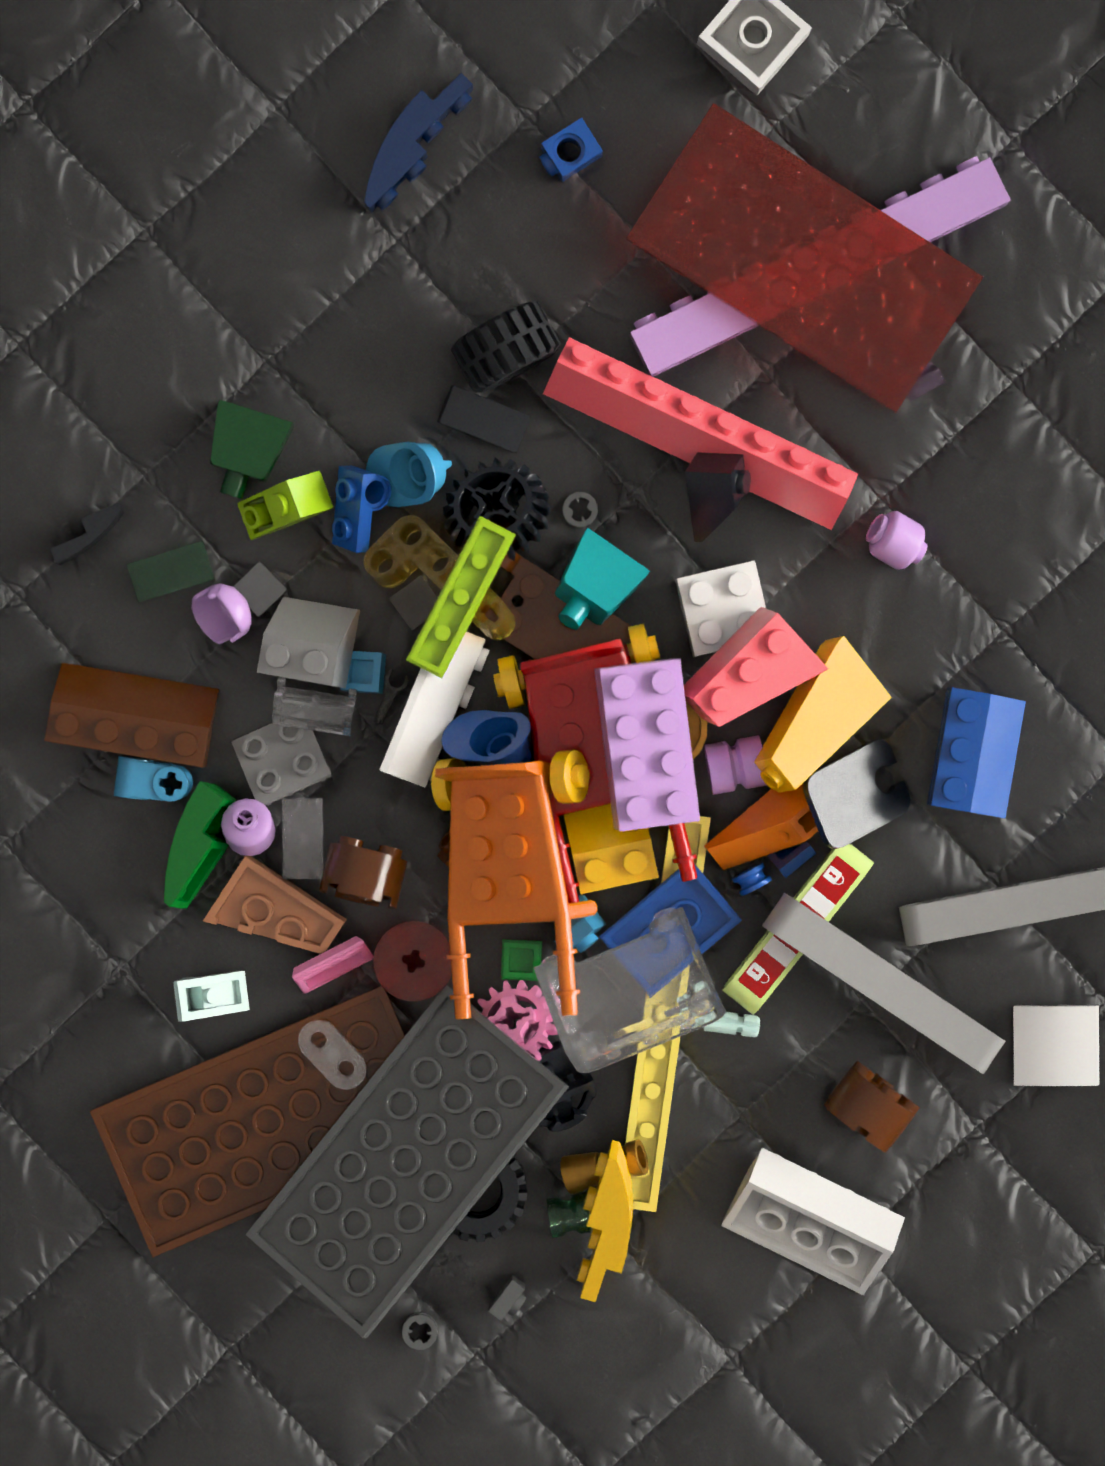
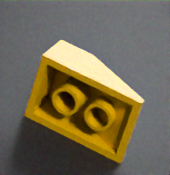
M611 804L563 815L576 877L580 885V894L659 878L648 828L627 831L614 829Z

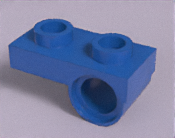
M352 465L339 466L338 481L336 483L335 515L332 524L333 545L355 553L369 552L372 511L385 507L391 497V484L386 477Z

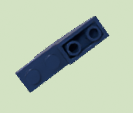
M462 73L433 101L421 90L392 125L376 156L367 184L364 203L371 213L377 207L382 211L387 208L399 195L395 189L405 179L410 183L413 182L426 169L427 165L423 161L428 158L427 151L419 143L423 139L427 143L431 142L444 128L440 122L451 112L458 115L472 101L473 98L469 94L473 91V84Z

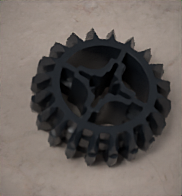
M495 458L492 466L486 467L484 463L479 461L478 471L472 473V471L465 469L464 475L466 479L464 481L453 479L455 492L446 493L448 505L443 507V515L446 519L444 526L448 534H451L453 544L463 549L479 516L516 534L506 553L509 559L515 561V551L521 549L529 554L530 547L528 542H540L541 535L538 530L548 529L546 517L551 515V507L548 503L549 494L546 488H543L540 477L536 473L532 474L530 468L525 464L518 468L516 462L510 459L503 467L501 461ZM522 496H525V507L519 516L516 513V509L519 506L518 501ZM473 506H476L478 509L474 516L476 521L470 527L468 526L469 515Z

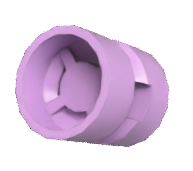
M759 735L737 739L735 745L731 747L726 741L704 745L712 795L733 792L737 784H742L745 789L767 786L760 776L761 770L754 763L762 749Z

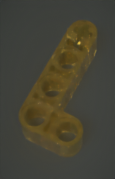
M408 515L397 520L367 550L363 563L367 573L382 587L394 588L399 586L419 568L442 590L459 556L422 519L417 516ZM422 531L421 538L417 543L407 545V538L411 533ZM448 558V563L444 569L437 572L433 571V565L438 559ZM393 559L392 567L388 571L378 573L379 565L384 560ZM489 587L472 623L490 639H505L514 630L515 616L504 601ZM485 605L495 615L499 616L496 622L493 623L481 611Z

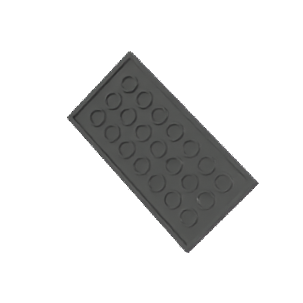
M447 985L246 1233L248 1238L362 1338H368L569 1088L567 1084L471 1004V1018L455 1019L454 1000H451L449 995L453 994V989Z

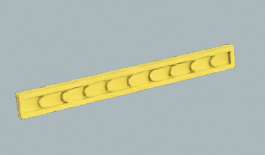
M700 816V821L684 823L691 853H696L697 856L693 861L702 873L706 856V848L704 846L708 841L711 817ZM669 828L661 883L679 869L678 863H673L672 860L676 858ZM690 965L651 998L647 993L645 994L625 1144L632 1140H640L648 1158L649 1169L646 1175L636 1177L630 1175L633 1191V1209L656 1212Z

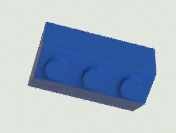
M954 687L947 688L926 805L1006 818L1026 701Z

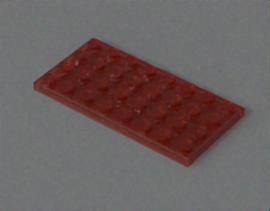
M713 103L626 238L630 243L894 413L898 411L983 279V276L715 103Z

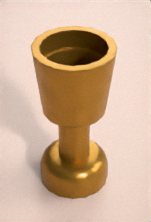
M638 1139L627 1142L623 1146V1151L630 1175L635 1177L646 1175L649 1169L648 1158L642 1142ZM591 1152L567 1155L561 1158V1175L564 1185L570 1194L574 1195L587 1190L589 1186L594 1187L598 1185L600 1177L594 1176V1171L600 1153Z

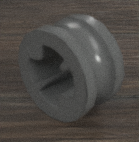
M575 492L564 501L562 507L563 517L571 526L585 528L596 519L598 504L590 494ZM579 499L588 501L587 509L592 512L591 516L586 520L583 516L581 521L574 520L572 518L573 510L569 508L572 501L576 500L577 504Z
M415 1312L406 1318L402 1327V1337L410 1348L425 1350L436 1341L438 1327L435 1319L430 1314ZM415 1321L419 1325H423L426 1322L431 1328L427 1330V1334L430 1335L429 1338L423 1340L419 1336L413 1339L409 1334L413 1332V1328L409 1326Z

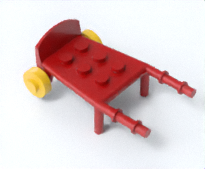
M644 623L628 627L631 643L623 644L621 638L569 652L535 660L530 659L521 662V670L518 669L514 655L498 659L500 673L493 674L498 697H506L509 709L526 706L524 689H526L535 761L551 763L553 756L558 751L577 750L584 756L587 763L589 786L586 797L582 802L562 804L556 800L553 793L549 795L568 904L579 902L576 887L580 885L579 881L574 882L566 849L570 847V844L564 841L559 816L611 804L594 668L660 659L655 635L648 637ZM685 824L668 825L676 858L672 860L673 863H678L682 882L697 879L693 861L697 856L696 853H691Z

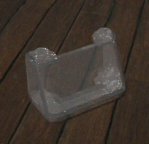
M683 907L678 909L668 908L656 913L653 917L654 920L649 925V934L580 962H576L574 959L576 989H580V994H576L577 1015L562 1016L560 996H556V991L560 990L557 955L547 957L542 961L541 965L534 967L564 1051L578 1072L587 1073L599 1070L712 1024L724 1016L726 1010Z

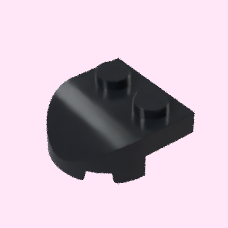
M574 1034L551 1043L553 1045L552 1049L542 1047L538 1050L542 1058L539 1062L569 1086L539 1124V1126L547 1127L552 1132L566 1130L579 1124L586 1118L587 1109L592 1099L596 1097L593 1078Z

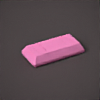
M355 936L294 967L292 978L303 994H306L373 960L374 956L365 942Z

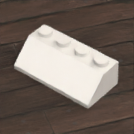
M466 631L442 679L420 669L380 771L422 787H426L428 781H431L433 768L437 761L440 760L438 756L443 747V732L449 723L453 721L458 707L467 708L475 688L469 685L468 682L473 670L482 671L490 650L483 648L485 639Z
M761 1148L747 1170L721 1226L864 1295L892 1255L905 1217L849 1189L843 1188L815 1172L786 1160L778 1154Z

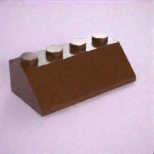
M62 662L50 703L44 741L203 768L207 766L219 689Z

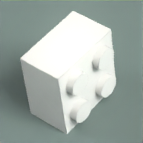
M729 0L699 35L697 45L757 96L809 36L812 27L780 0Z
M755 560L675 580L693 657L717 652L760 607L766 608Z

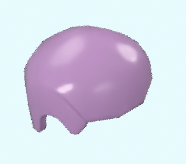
M221 583L214 584L200 591L192 598L191 609L194 618L202 631L213 642L217 644H222L229 640L235 642L249 631L251 611L246 598L235 587Z

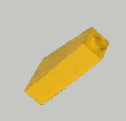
M844 636L825 640L820 645L816 655L828 667V670L796 687L754 761L761 770L760 776L767 786L778 793L796 790L892 698Z

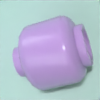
M899 511L888 512L886 515L879 514L871 523L866 534V541L869 542V552L871 555L897 570L905 569L911 563L918 564L927 551V543L924 542V527Z
M245 798L235 801L228 806L222 816L221 828L224 838L230 848L240 855L254 856L261 854L274 841L276 829L271 812L263 803L255 799Z

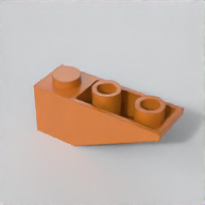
M803 783L796 790L778 793L776 790H769L704 846L722 870L804 843L818 832L804 795Z

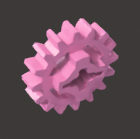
M523 980L518 982L516 989H513L508 981L503 982V991L500 993L492 987L488 989L492 998L489 1001L484 999L477 1001L483 1009L482 1014L538 1061L541 1060V1054L538 1050L541 1047L552 1049L553 1045L547 1039L548 1035H558L559 1032L557 1027L550 1023L559 1019V1016L555 1009H549L553 1005L549 996H542V991L537 985H534L528 991V986ZM519 1001L528 1002L537 1009H533L532 1006L524 1008L520 1005ZM515 1019H520V1020H518V1021L516 1022V1027H517V1028H515V1029H510V1028H512V1027L514 1026V1021H513V1020H515Z

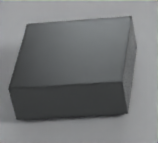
M260 561L233 586L246 598L249 608L259 618L288 590Z

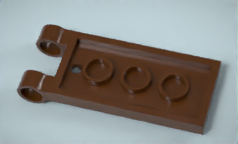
M516 552L515 561L509 559L506 554L500 565L502 569L514 575V578L494 609L481 602L473 618V621L534 659L601 644L617 638H621L623 644L631 643L628 627L631 625L613 614L601 625H597L586 618L577 630L565 626L559 620L558 615L566 603L554 594L560 580ZM516 595L523 598L524 602L520 607H515L512 604V598Z

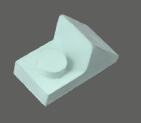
M233 971L201 977H185L173 982L178 1022L250 1010L245 971Z

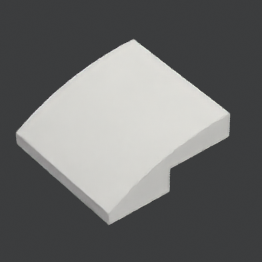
M1099 1005L1013 1006L1014 1086L1099 1085Z

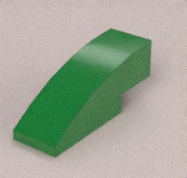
M203 781L198 783L187 802L176 828L165 876L164 903L169 907L182 909L189 907L229 846L226 840L219 836L222 830L221 821L228 806L237 801V799L217 784Z

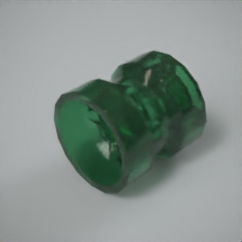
M586 1193L575 1194L571 1200H561L559 1197L546 1199L552 1238L564 1237L567 1232L574 1230L579 1234L591 1233V1228L587 1227L589 1211L583 1209Z

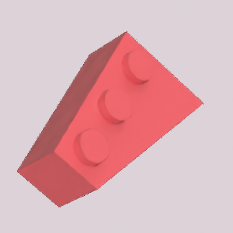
M760 607L684 684L685 701L703 720L720 727L828 670V667L777 612Z

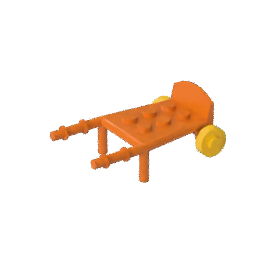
M577 750L558 751L553 756L551 763L533 761L467 767L462 760L450 758L440 759L433 768L431 776L433 798L441 810L450 811L448 883L450 954L446 955V958L451 959L453 994L449 995L451 1000H454L455 1019L471 1018L470 998H474V993H469L467 958H470L471 954L466 953L464 926L534 922L555 923L557 950H553V955H557L560 990L556 991V996H560L562 1016L578 1014L576 994H580V989H576L573 954L577 953V949L573 948L571 920L595 915L597 904L593 900L568 904L549 795L552 793L556 800L562 804L580 803L586 797L589 786V770L584 756Z

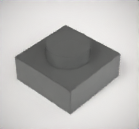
M512 1274L489 1305L488 1312L500 1321L503 1320L507 1313L513 1317L527 1298L522 1294L525 1290V1283Z

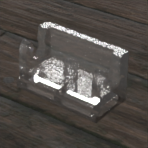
M278 677L277 692H275L273 699L272 724L351 736L358 689L349 688L348 696L286 687L287 678Z
M323 798L282 799L283 879H322Z

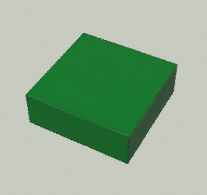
M502 939L501 979L540 981L542 941Z

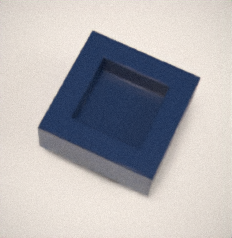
M806 841L769 854L767 857L781 874L787 878L817 853Z

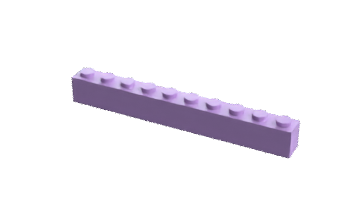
M977 156L957 165L958 173L944 179L942 174H938L920 184L922 191L909 197L906 191L894 195L884 201L887 208L874 214H872L870 208L859 212L849 218L851 225L839 231H836L834 226L824 229L813 236L815 243L802 249L798 243L789 246L777 253L779 260L767 266L764 265L763 261L754 263L741 271L743 274L742 278L730 284L727 278H724L706 287L705 289L708 294L693 301L691 295L671 304L672 312L660 318H657L656 314L652 313L634 322L636 329L631 331L629 336L648 375L655 377L1005 207L1011 199L991 158L980 162Z

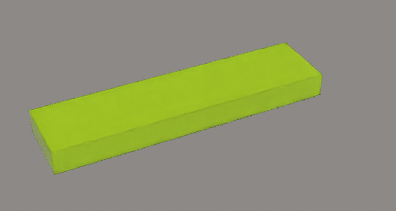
M479 516L406 661L441 679L443 678L516 534Z

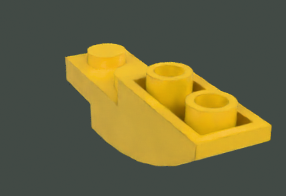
M612 1140L608 1154L602 1152L599 1154L594 1176H598L600 1179L597 1188L589 1186L583 1209L589 1211L587 1227L592 1228L587 1247L593 1249L590 1260L582 1259L576 1281L583 1283L580 1298L596 1302L606 1269L622 1274L632 1226L633 1191L631 1176L622 1146L619 1141Z

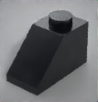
M697 452L686 469L685 476L694 542H703L736 509L743 496L748 494L751 477L750 472L745 470L742 454Z

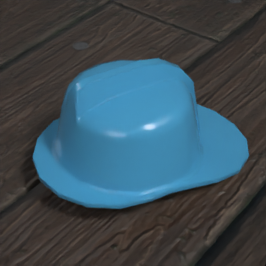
M408 441L388 444L375 449L368 458L366 470L382 475L389 480L391 484V497L386 504L387 506L405 507L424 504L430 501L433 495L444 485L446 470L452 466V462L450 460H443L442 455L431 444Z

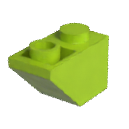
M320 471L286 480L237 503L250 540L308 520L334 508Z

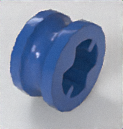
M763 862L732 878L733 883H738L741 887L739 891L740 896H744L772 881L770 876H766L763 873L765 868Z

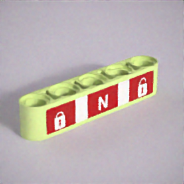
M852 844L838 849H831L793 898L829 922L865 877L874 862ZM767 930L725 983L722 991L754 1015L803 954Z

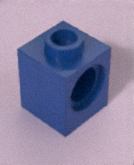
M580 118L542 142L541 149L544 154L539 156V159L551 177L557 174L563 182L603 157V150L583 118ZM570 142L577 145L580 155L576 160L566 162L558 156L557 150L563 143Z

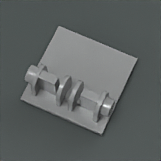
M304 709L231 741L254 799L265 806H269L288 795H294L293 793L302 791L304 788L317 782L325 781L326 778L332 776L331 769L323 756Z

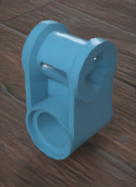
M118 756L114 796L172 802L186 797L192 790L193 777L184 766L154 762V760L146 758ZM173 773H176L175 778L178 781H182V787L170 793L171 788L168 785H164V779L172 777Z

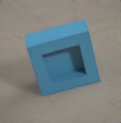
M353 651L346 688H340V690L345 692L383 694L386 654Z

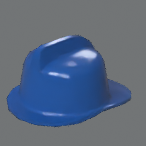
M488 710L470 711L458 716L449 723L443 732L442 745L444 751L452 758L479 762L482 766L530 762L531 753L528 736L531 726L529 719L522 713Z

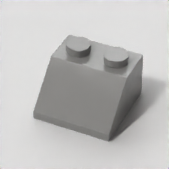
M283 597L264 631L257 673L346 688L360 610Z

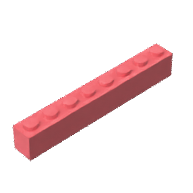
M570 337L557 360L543 392L544 395L688 463L692 462L697 452L742 454L745 470L750 472L751 477L749 492L832 530L844 508L858 476V473L840 464H836L804 447H800L768 430H764Z

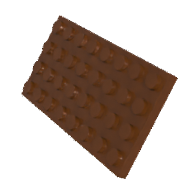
M384 984L90 1110L152 1258L263 1211L270 1205L405 1037Z

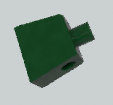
M219 399L210 464L226 470L220 493L243 499L249 477L266 482L293 431L294 424L290 421Z

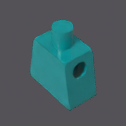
M587 528L575 546L554 593L557 598L566 603L558 615L559 620L573 630L579 629L586 618L597 625L603 624L639 588L650 570Z

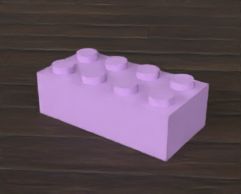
M670 658L594 668L614 829L627 831L700 821L681 660Z

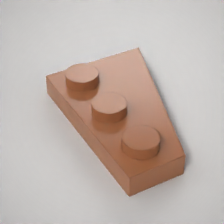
M245 856L203 921L214 925L221 924L236 928L237 931L251 935L254 933L275 939L279 943L322 954L326 952L347 919L254 857Z

